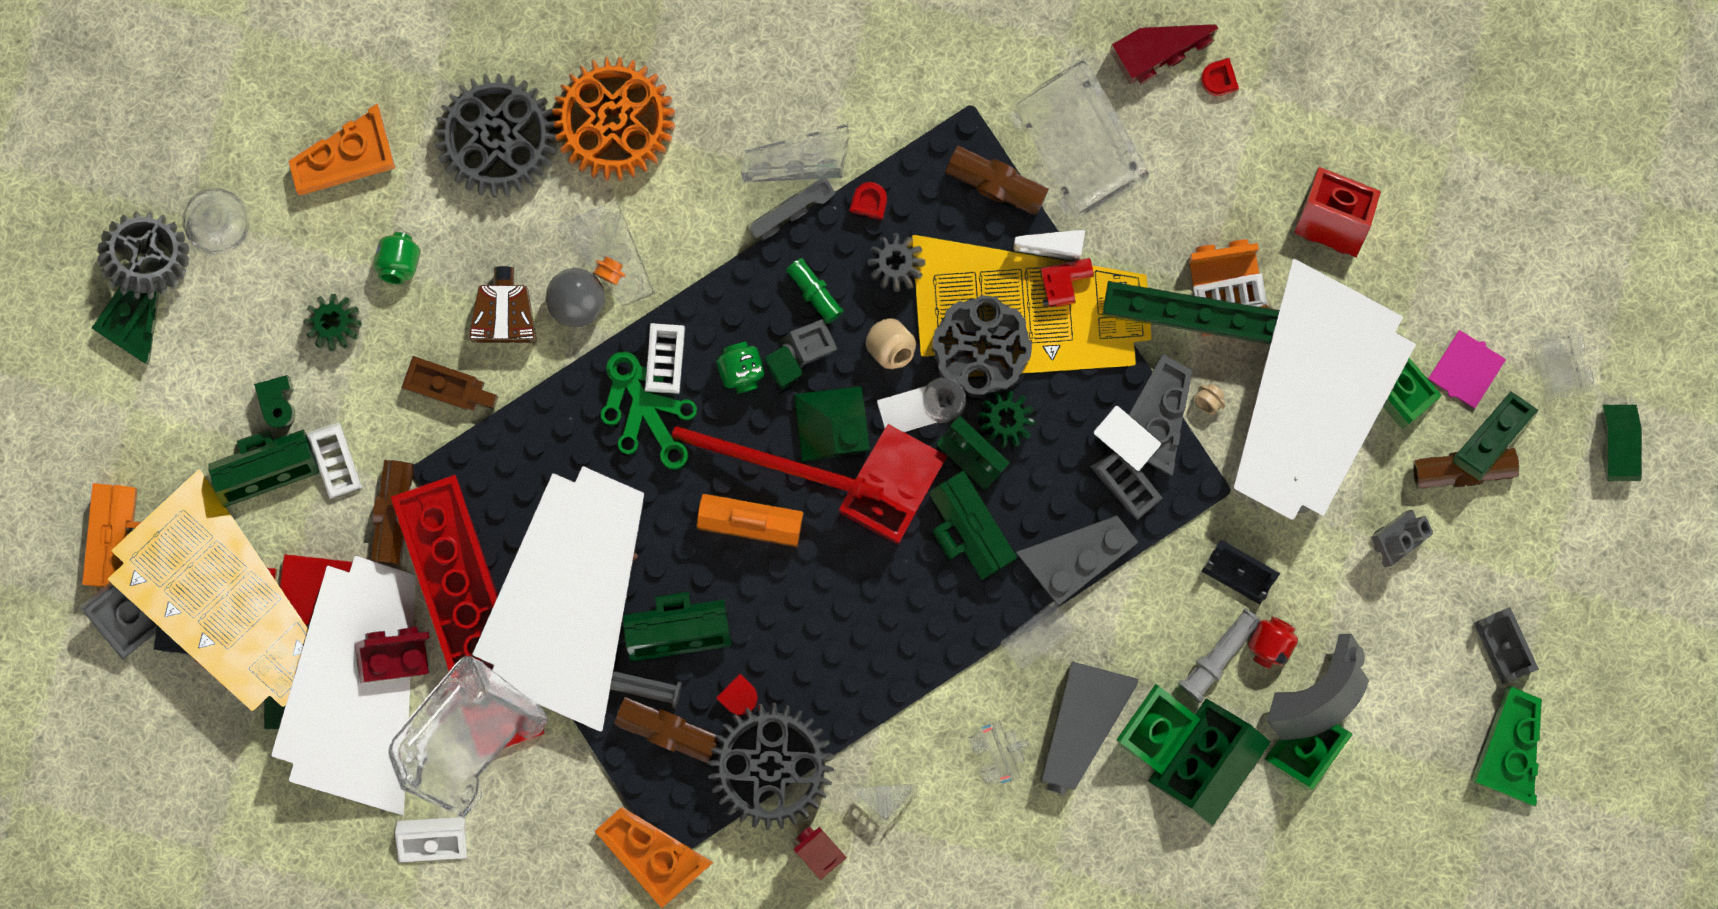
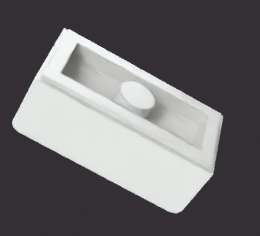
M464 817L397 821L395 837L398 862L467 858Z

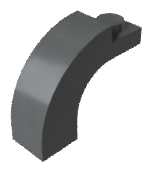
M1352 634L1338 635L1329 670L1319 682L1302 691L1274 693L1267 722L1280 740L1302 739L1320 734L1341 722L1360 702L1367 689L1369 679L1360 668L1364 665L1365 661L1364 651Z

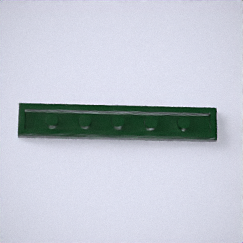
M1108 281L1102 316L1271 345L1280 310Z

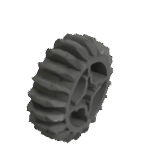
M137 210L133 213V219H129L123 214L120 217V224L111 221L109 231H103L101 234L102 242H99L97 246V253H99L97 264L99 267H103L101 269L103 279L110 278L109 285L111 288L121 285L123 296L131 290L134 291L136 300L141 296V293H147V297L151 300L154 297V291L157 290L164 296L167 293V286L173 289L178 286V279H183L186 275L185 268L189 266L190 258L187 256L189 254V245L184 243L185 235L183 232H176L177 225L175 222L165 225L166 217L164 214L156 220L153 219L151 211L146 214V217H140ZM157 241L161 242L168 249L171 258L165 256L164 252L157 248ZM116 252L122 254L123 259L130 262L129 270L119 262L115 254Z

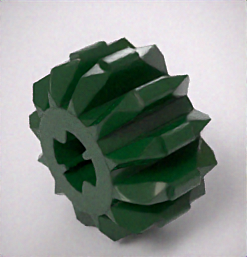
M336 294L330 295L329 304L326 303L322 296L318 297L317 302L321 307L317 310L314 306L309 305L307 310L314 315V318H305L303 321L307 326H314L306 332L309 339L317 337L315 345L318 348H322L327 342L330 352L336 350V341H339L340 345L347 349L349 345L345 337L348 335L354 340H357L359 337L351 330V327H362L361 320L351 319L359 314V309L357 307L348 309L351 300L347 297H344L339 304ZM339 315L340 317L337 320L340 322V325L337 328L331 326L327 330L326 328L329 325L326 323V319L328 317L334 319Z
M1010 390L1007 391L1006 401H1002L999 392L993 394L996 405L987 400L983 402V407L990 413H978L979 420L989 421V423L979 428L980 433L992 430V434L988 437L987 442L992 444L997 436L1001 437L1000 448L1002 449L1006 448L1007 438L1011 439L1014 447H1018L1020 441L1017 433L1025 439H1028L1031 435L1022 426H1035V420L1024 418V416L1034 411L1033 407L1028 406L1021 409L1026 397L1021 395L1017 402L1014 403L1012 402L1013 391ZM1001 412L1004 415L1007 412L1014 415L1012 422L1015 425L1010 427L1007 424L1006 428L1002 427L999 424L1001 421L999 414Z

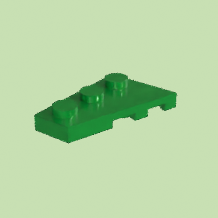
M1511 686L1506 687L1471 780L1474 783L1534 807L1537 805L1535 780L1536 776H1538L1539 766L1536 760L1537 742L1540 740L1541 698Z

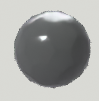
M569 268L562 270L552 278L546 289L545 301L549 313L557 322L568 327H583L592 323L601 314L605 304V292L602 283L593 273L581 268Z

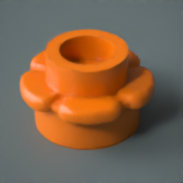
M606 256L603 262L600 260L595 261L597 266L593 274L613 285H617L621 277L625 278V274L621 272L623 265Z

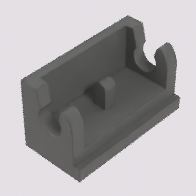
M1511 607L1474 622L1501 684L1514 681L1521 676L1539 670Z

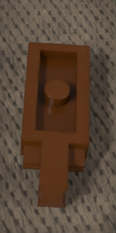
M412 356L401 387L404 390L471 411H475L477 404L494 410L499 398L496 394L482 390L485 383L477 380L476 377Z

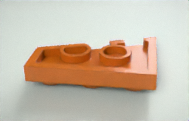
M378 103L369 108L368 113L354 122L351 120L341 126L342 130L326 140L318 141L288 161L295 189L299 196L396 168Z
M623 807L618 809L595 830V833L661 908L666 906L714 863Z

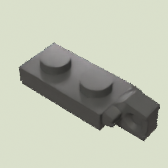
M823 176L748 224L746 229L752 238L761 236L765 240L780 230L777 224L788 217L791 222L808 212L806 205L811 202L824 204L835 194V191L826 177Z

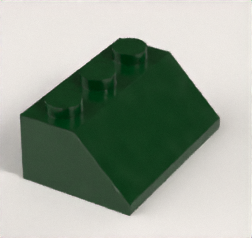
M1206 698L1195 713L1200 718V721L1161 775L1155 771L1148 782L1213 826L1271 741L1251 724Z

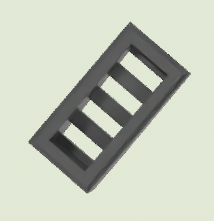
M1111 448L1090 466L1099 479L1136 520L1162 499L1161 495L1141 470L1137 471ZM1118 459L1121 463L1108 473L1106 468ZM1127 469L1130 473L1117 484L1115 479ZM1137 480L1139 484L1126 495L1123 490ZM1145 490L1148 495L1138 504L1134 505L1131 501Z

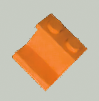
M1248 239L1229 242L1228 248L1216 249L1214 244L1196 247V253H1191L1188 258L1193 287L1259 274L1256 253L1259 250L1258 243L1249 244ZM1246 285L1249 302L1255 301L1252 285ZM1234 287L1235 303L1241 304L1239 288ZM1225 289L1219 290L1220 300L1227 301ZM1205 292L1206 298L1212 299V293ZM1201 333L1202 337L1211 336L1210 334Z

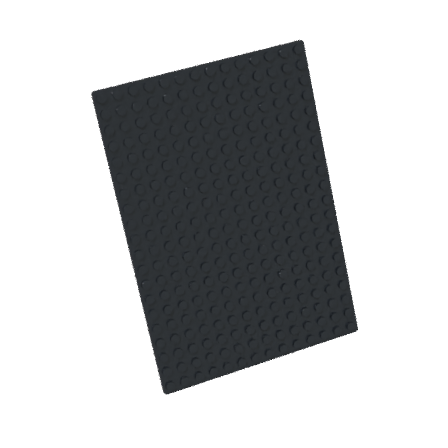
M973 105L966 106L835 191V194L824 204H815L798 219L792 222L789 221L781 226L780 230L769 238L761 239L414 465L413 474L421 486L456 475L498 596L552 474L576 482L581 468L586 467L644 493L634 549L639 558L631 566L623 615L657 610L655 597L689 592L691 604L724 599L731 646L630 662L622 617L613 671L676 686L678 682H682L676 709L672 708L671 703L609 690L603 730L601 732L573 720L632 812L691 849L740 818L742 812L737 810L730 815L728 811L733 804L729 801L720 805L719 801L725 795L724 792L712 791L714 787L720 784L719 780L709 779V775L717 772V767H712L706 762L677 750L675 752L647 741V738L637 733L634 734L615 725L617 713L625 697L657 711L662 709L688 720V724L710 731L715 735L726 737L728 733L723 725L727 724L734 728L737 725L733 718L735 714L730 712L717 697L741 674L755 688L758 695L756 707L751 711L753 715L758 714L759 704H762L765 713L770 712L772 703H776L777 713H782L786 705L790 706L789 716L792 717L801 710L802 718L800 721L805 723L812 718L814 721L809 728L812 732L822 728L823 732L817 737L818 741L829 740L830 743L822 751L823 753H831L834 756L1227 497L1231 492L1230 486L1184 418L1180 430L1181 435L1175 457L1173 476H1169L1148 463H1145L1140 469L1161 495L1162 499L1138 520L1128 512L1091 469L1090 466L1110 449L1106 443L1094 434V431L1115 406L1129 414L1152 373L1151 368L1135 345V366L1021 373L1018 382L1009 389L1013 391L1012 402L1016 403L1018 398L1023 395L1026 399L1021 409L1032 406L1034 409L1031 414L1024 416V418L1035 420V426H1022L1031 435L1028 439H1025L1017 433L1020 441L1018 447H1014L1011 439L1007 438L1006 448H1000L1001 437L998 436L990 444L1010 463L987 489H982L968 475L967 477L1014 551L1017 559L983 580L980 579L964 552L949 560L932 532L933 529L945 523V520L928 493L963 471L948 456L900 544L897 545L839 513V508L848 491L677 440L673 441L685 446L688 452V460L680 469L672 470L667 468L660 457L662 447L644 417H642L637 435L638 450L631 455L623 454L620 451L618 440L624 434L633 398L626 387L619 406L622 413L621 421L615 426H609L603 422L601 411L607 405L613 383L607 374V363L614 354L628 352L638 359L640 366L647 368L651 323L685 326L679 394L645 391L646 381L638 380L643 390L647 393L678 401L687 399L695 403L697 415L690 421L680 419L677 414L655 409L671 437L674 428L677 426L856 479L885 429L877 401L933 384L944 420L904 433L945 454L937 447V442L950 429V425L961 416L987 441L988 437L992 434V430L980 433L979 428L989 423V421L979 420L978 413H990L982 404L987 400L996 405L993 394L986 395L984 398L966 396L963 391L953 385H947L941 379L937 372L938 366L935 356H921L915 278L913 276L909 277L913 284L911 289L906 287L904 281L900 282L899 292L894 291L893 281L890 282L886 289H883L880 286L883 277L873 280L871 277V273L878 268L868 266L869 259L879 258L871 252V248L874 246L883 250L884 247L880 241L882 237L887 239L889 245L893 244L894 234H899L901 245L907 237L912 238V235L1071 262V260L1014 251L1015 237L1059 232L1042 206L1037 216L1029 214L1005 201L1000 203L980 194L976 187L945 173L957 146L974 152L989 161L991 159L1001 161L1017 170ZM873 182L879 184L885 190L887 204L882 221L850 213L854 193L860 185ZM897 255L894 256L893 262H888L887 266L891 264L893 270H899L900 264H905L906 260L901 261L900 256ZM803 258L819 281L824 280L827 284L826 290L844 311L834 321L826 324L837 350L830 355L803 365L800 368L802 370L801 377L782 390L779 389L765 365V357L779 349L778 342L789 332L819 320H824L810 301L806 302L804 300L802 290L786 272V269L792 263ZM890 318L901 322L914 336L916 342L912 360L907 365L894 369H887L881 366L868 352L866 347V338L873 325ZM657 337V343L676 344L677 339ZM747 341L748 346H755L758 349L765 375L762 379L756 381V389L738 394L736 388L728 389L723 386L716 359L722 355L721 349ZM656 350V356L675 357L676 351ZM626 363L620 364L617 368V372L620 375H626L630 371V366ZM655 363V369L674 370L675 364ZM666 376L663 383H673V377ZM985 376L968 377V382L973 388L981 389L987 384V379ZM861 386L870 454L802 462L794 394ZM1007 391L999 392L1002 401H1006ZM685 404L681 407L680 412L684 416H690L693 413V407ZM610 409L605 413V418L608 421H614L618 416L617 411L614 409ZM1001 412L999 414L1001 417L999 424L1002 427L1006 428L1007 424L1010 427L1015 425L1012 422L1014 416L1012 413L1007 412L1004 415ZM626 438L622 442V448L625 450H631L635 445L634 440L631 438ZM677 450L671 451L668 455V459L671 462H678L681 458V453ZM1117 459L1106 468V471L1109 473L1121 462ZM1126 469L1115 479V482L1118 484L1130 472ZM1137 480L1123 490L1126 495L1139 484ZM1144 490L1131 502L1134 505L1138 504L1148 493ZM702 494L802 511L804 515L798 547L697 529ZM1118 516L1138 543L1059 606H1057L1016 554V552ZM954 526L947 530L957 547L964 543ZM684 606L664 609V612L684 609ZM745 714V715H737V716H739L742 720H744V719L747 718V717H746V714ZM769 723L763 729V736L767 741L776 742L782 737L783 730L778 723ZM758 726L745 731L736 740L732 750H756ZM788 727L787 751L812 754L807 741L797 731ZM718 741L716 748H720L722 743ZM762 744L761 753L759 755H752V759L760 760L762 753L775 751L783 756V761H791V757L783 754V745L770 748ZM713 753L710 761L717 760L718 755ZM734 755L727 762L729 772L734 775L743 773L747 766L745 758L741 755ZM768 757L767 763L758 765V767L767 771V776H774L775 770L784 768V766L775 762V757ZM807 758L799 760L795 766L796 773L800 777L815 768L814 762ZM751 772V776H755L760 780L759 789L767 785L781 789V780L783 778H790V774L782 773V778L778 781L768 782L759 777V772ZM730 779L735 792L745 802L754 806V781ZM773 791L764 792L760 796V804L776 793Z

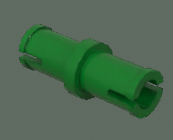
M803 258L798 259L786 269L787 274L792 277L802 290L804 300L806 302L810 301L824 318L826 324L831 323L843 313L844 310L839 307L826 290L827 284L824 280L819 281Z

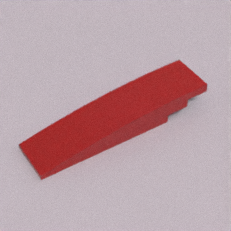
M456 475L391 496L455 691L458 693L479 755L483 756L544 735L545 732L535 703L489 683L488 678L494 665L473 656L498 594Z

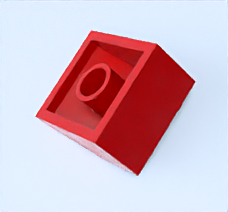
M1318 167L1294 233L1308 241L1318 242L1331 247L1338 253L1348 254L1357 258L1371 228L1381 191Z

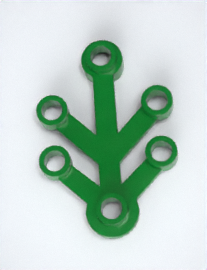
M618 352L614 354L607 363V374L613 383L607 405L601 411V418L609 426H615L621 421L622 413L619 406L627 387L633 401L624 434L618 440L620 451L623 454L631 455L638 450L637 435L642 417H644L662 447L660 457L663 464L672 470L682 468L688 460V452L683 444L673 441L655 409L677 414L680 419L690 421L697 415L695 403L687 399L678 401L645 392L638 380L646 381L647 368L640 366L638 359L631 353ZM622 363L630 366V371L626 375H620L617 372L618 366ZM654 376L653 382L663 383L666 376ZM689 404L693 407V413L690 416L681 414L680 410L683 405ZM610 409H614L618 413L614 421H608L605 418V413ZM626 438H631L635 442L631 450L622 448V442ZM677 450L681 453V458L678 462L669 461L668 455L671 451Z

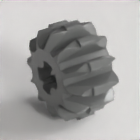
M899 234L893 235V244L890 245L887 239L882 237L880 241L884 249L881 250L874 246L871 248V252L879 258L868 260L869 267L878 268L871 273L872 279L876 280L883 277L880 284L883 289H886L891 281H893L895 292L900 291V282L902 281L905 282L908 289H911L913 284L909 277L913 276L916 279H921L923 276L914 267L926 265L925 259L915 258L922 253V248L916 246L910 249L913 243L911 237H907L902 245L900 244ZM897 255L900 256L901 261L906 260L905 264H900L899 270H893L891 264L887 266L888 262H893L894 256Z

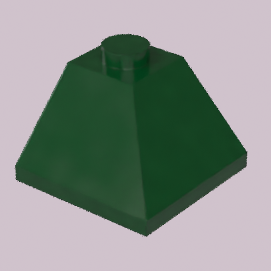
M861 386L794 394L802 462L870 454Z

